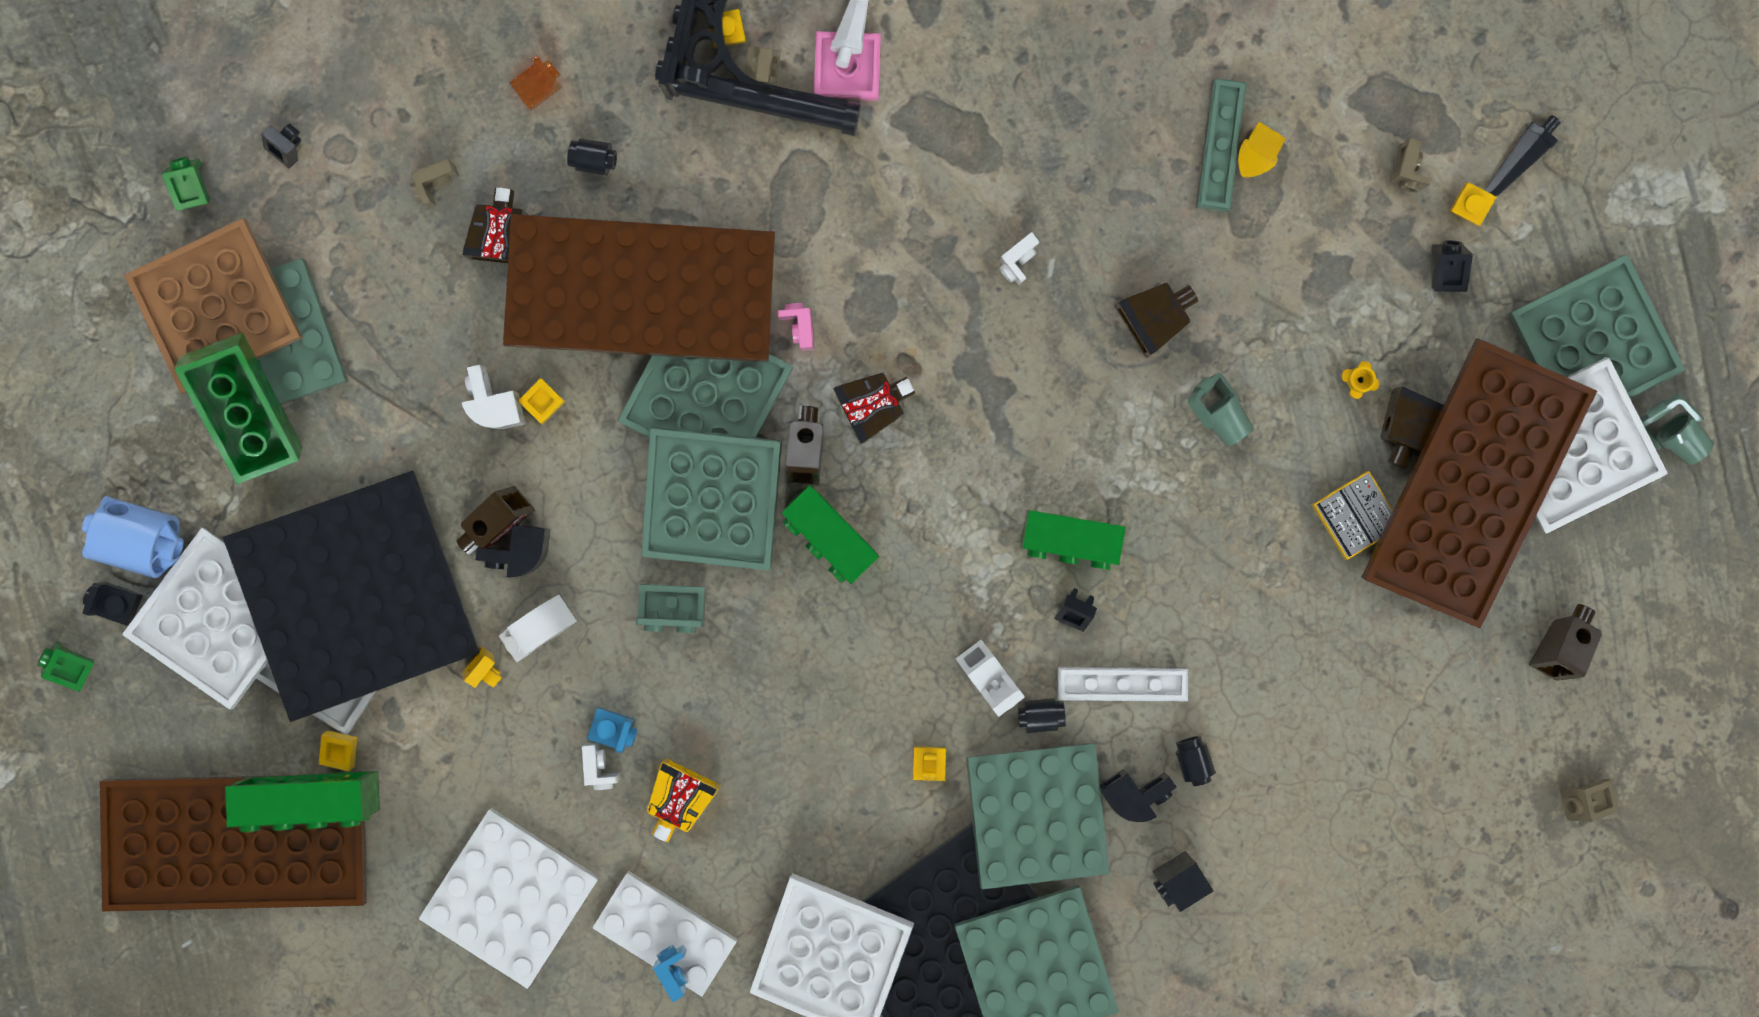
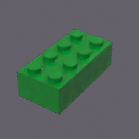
M243 332L180 356L174 370L237 484L299 461L303 446Z
M378 771L247 777L225 787L227 827H239V832L258 831L261 829L260 826L273 825V830L293 829L294 824L306 823L307 829L327 827V823L340 822V827H354L361 825V821L369 820L372 814L380 810Z

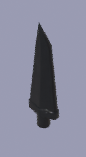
M1550 115L1542 126L1531 122L1485 191L1494 196L1500 195L1550 148H1553L1558 140L1552 133L1561 124L1560 120Z

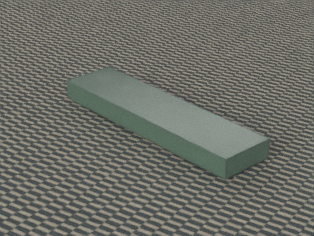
M1214 78L1212 82L1196 205L1198 209L1221 212L1230 211L1247 82Z

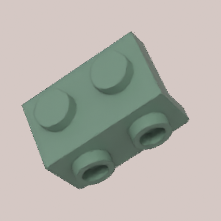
M640 584L636 625H644V631L662 632L664 626H676V632L696 633V627L704 626L706 587Z

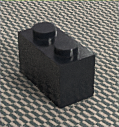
M1186 851L1153 871L1158 879L1153 883L1154 887L1169 907L1174 904L1179 912L1214 892L1197 863Z

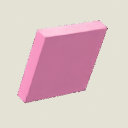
M816 31L814 94L842 100L878 101L881 34L864 33L862 53L851 54L848 67L841 68L836 65L838 52H833L830 49L837 32Z

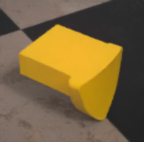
M1258 121L1248 139H1245L1240 147L1238 163L1241 176L1253 177L1272 169L1278 162L1277 155L1286 138Z

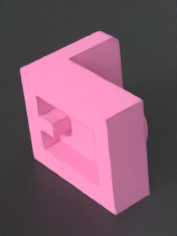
M804 303L785 304V310H778V318L780 320L798 319V324H792L793 342L799 343L802 351L815 350L811 309L804 308Z

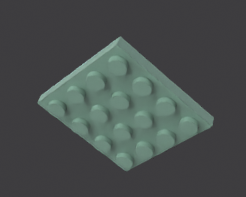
M1628 254L1507 314L1531 362L1567 377L1605 357L1610 358L1629 398L1685 371Z
M301 258L272 268L273 276L303 336L302 339L258 359L280 404L283 405L348 382L349 380L306 260Z
M769 354L768 362L652 355L618 422L649 438L650 428L652 427L757 438L794 367Z
M662 427L650 428L641 557L770 571L772 568L782 440Z
M1095 743L966 757L979 887L981 889L1110 874Z
M1079 885L955 923L956 932L983 1017H1106L1119 1013Z

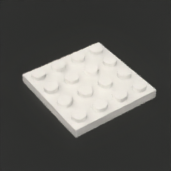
M1605 357L1567 376V378L1597 390V393L1535 517L1542 531L1546 534L1668 474L1610 358Z
M201 528L122 635L231 710L235 708L268 661L224 541L206 528Z
M490 808L419 917V920L528 989L600 877L498 811Z
M793 873L789 878L750 993L806 1017H880L914 923Z

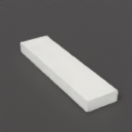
M1058 667L1057 699L1188 701V669Z

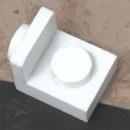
M1032 232L998 260L1002 264L999 267L1000 272L1010 283L1015 280L1020 285L1026 279L1015 263L1019 261L1021 265H1024L1037 254L1034 248L1040 242Z
M586 742L582 746L584 786L593 785V790L612 789L613 783H618L621 779L620 772L601 774V769L606 768L605 750H600L599 743Z

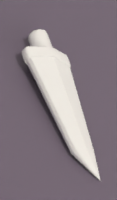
M850 0L830 47L831 51L838 52L836 59L838 67L847 68L851 54L862 53L869 0Z

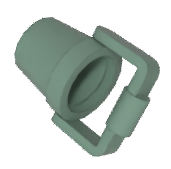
M1221 373L1205 377L1194 388V393L1188 398L1189 406L1206 428L1211 429L1228 447L1245 438L1254 428L1240 404L1241 401ZM1216 385L1224 398L1206 409L1200 398H1203Z
M1676 394L1666 401H1661L1640 418L1654 447L1658 450L1663 447L1669 449L1686 464L1692 465L1703 460L1714 447V443L1699 424L1704 420V417L1682 394ZM1678 404H1681L1687 411L1681 412L1669 419L1660 428L1657 436L1646 427L1672 411V408Z

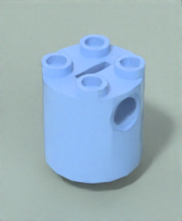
M109 496L103 497L100 506L94 514L89 513L86 515L82 525V531L87 533L86 544L82 552L84 558L152 578H158L179 559L183 550L184 541L183 538L179 537L180 522L177 516Z

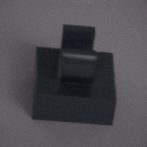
M289 123L280 133L272 126H269L261 133L264 149L290 169L298 161L296 147L301 142V139L298 137L300 131Z
M1074 588L1058 607L1054 619L1084 632L1093 620L1097 608L1092 606L1094 597L1091 595L1086 602L1076 599L1078 589Z

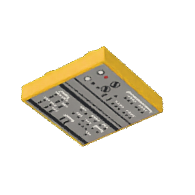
M1365 471L1311 504L1344 560L1350 559L1378 542L1393 512L1370 471Z

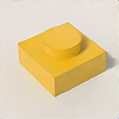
M739 9L724 12L723 36L726 46L746 42Z
M1465 182L1449 211L1476 226H1480L1497 197L1469 182Z
M542 378L518 400L541 424H544L566 402Z
M329 730L325 731L321 735L319 765L348 772L355 767L358 737Z

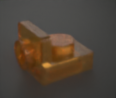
M537 55L532 58L534 61L533 65L509 82L530 111L561 89V86L556 81V78L560 76L558 71L549 60L543 63Z

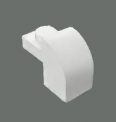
M482 365L467 367L469 376L465 377V385L470 396L473 395L474 400L462 402V406L466 414L474 422L493 429H507L526 424L522 405L518 402L520 399L518 392L509 391L493 395L487 367Z
M557 595L507 627V630L500 634L499 637L517 663L577 621L560 595Z
M982 640L956 658L959 665L998 717L1025 698Z

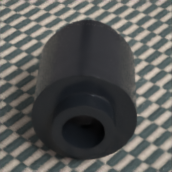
M582 138L578 141L571 140L568 147L567 164L569 167H575L576 171L607 176L610 170H615L617 151L612 150V144L608 142Z
M1055 698L1023 701V708H1018L1019 727H1025L1026 733L1058 731V727H1066L1064 702L1055 701Z
M1201 736L1178 741L1176 743L1178 750L1175 753L1184 781L1192 782L1193 786H1200L1211 782L1210 776L1216 774L1207 743L1202 741Z

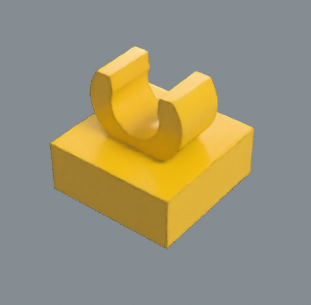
M483 646L481 647L479 654H476L462 671L466 683L474 688L477 687L481 680L493 688L497 685L502 676L499 675L501 672L493 667L495 664L493 653Z
M914 746L913 780L945 781L946 747Z

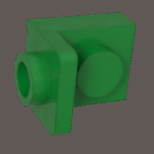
M188 156L171 160L169 162L170 166L161 175L175 210L179 211L208 204L210 198L199 172V168L202 165L200 159L189 160Z
M55 641L51 649H44L37 666L42 667L41 678L80 692L94 665V659L62 648V643Z

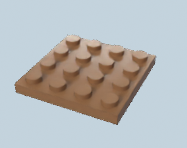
M244 218L124 274L181 394H187L174 368L182 355L243 332L258 360L303 338L249 223Z

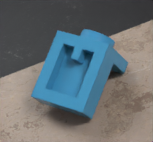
M598 707L587 739L615 748L616 752L622 753L626 750L627 746L632 748L638 732V729L633 728L635 719Z
M671 945L656 955L658 960L655 961L653 966L655 974L672 1002L683 997L687 989L685 984L688 983L685 973L680 966L674 967L673 965L685 957L687 950L684 945L678 948Z

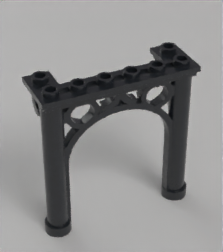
M682 0L681 5L675 6L672 21L676 25L674 37L669 36L664 60H658L655 71V80L659 81V88H661L666 99L672 100L673 96L679 97L681 95L842 130V134L855 136L861 104L758 82L744 74L737 67L727 51L723 36V17L728 0ZM714 4H716L715 13L713 12V9L710 7ZM697 11L703 12L707 16L709 28H714V33L709 30H700L693 34ZM702 40L712 41L719 51L714 60L707 65H700L694 61L695 47ZM724 63L737 80L710 74L715 72Z

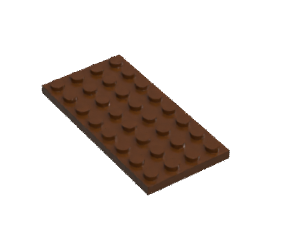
M511 214L503 345L504 347L768 362L775 232Z
M1476 338L1361 578L1481 628L1594 400L1597 390Z
M263 776L104 779L100 781L102 912L363 906L367 903L365 821H361V825L354 827H340V822L327 823V827L307 829L306 823L294 824V828L288 830H273V825L260 826L261 829L258 831L239 832V827H227L225 787L247 777Z

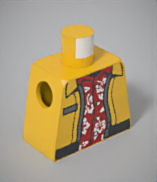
M665 758L660 765L647 813L659 818L651 834L662 841L669 842L676 827L688 832L713 799L721 784Z

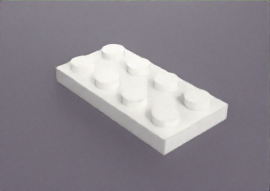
M630 871L626 873L593 926L594 930L652 966L658 960L656 955L671 945H674L675 948L684 945L687 950L685 957L673 965L674 967L680 966L688 980L685 986L702 997L737 942V938Z

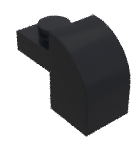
M512 525L510 550L489 547L481 549L477 547L475 560L484 561V567L504 570V565L508 564L506 577H519L530 574L540 567L547 556L551 529Z
M1122 769L1100 784L1099 790L1110 807L1120 817L1132 822H1146L1157 817L1150 805L1153 803L1156 805L1164 803L1172 797L1171 791L1177 787L1170 776L1164 772L1138 789L1129 774Z

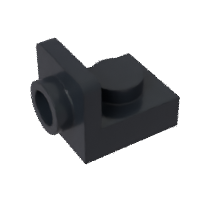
M1445 240L1443 244H1433L1431 252L1436 256L1432 289L1435 292H1467L1473 254L1460 241Z
M108 582L93 583L84 594L83 604L85 606L82 613L88 616L97 615L129 626L135 618L142 594Z

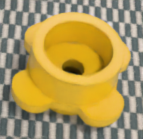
M1367 361L1360 362L1358 367L1352 370H1344L1341 375L1342 380L1347 382L1350 388L1349 395L1354 399L1361 398L1363 393L1370 390H1377L1380 385L1375 372L1372 370V365ZM1359 377L1363 378L1362 383L1358 382Z

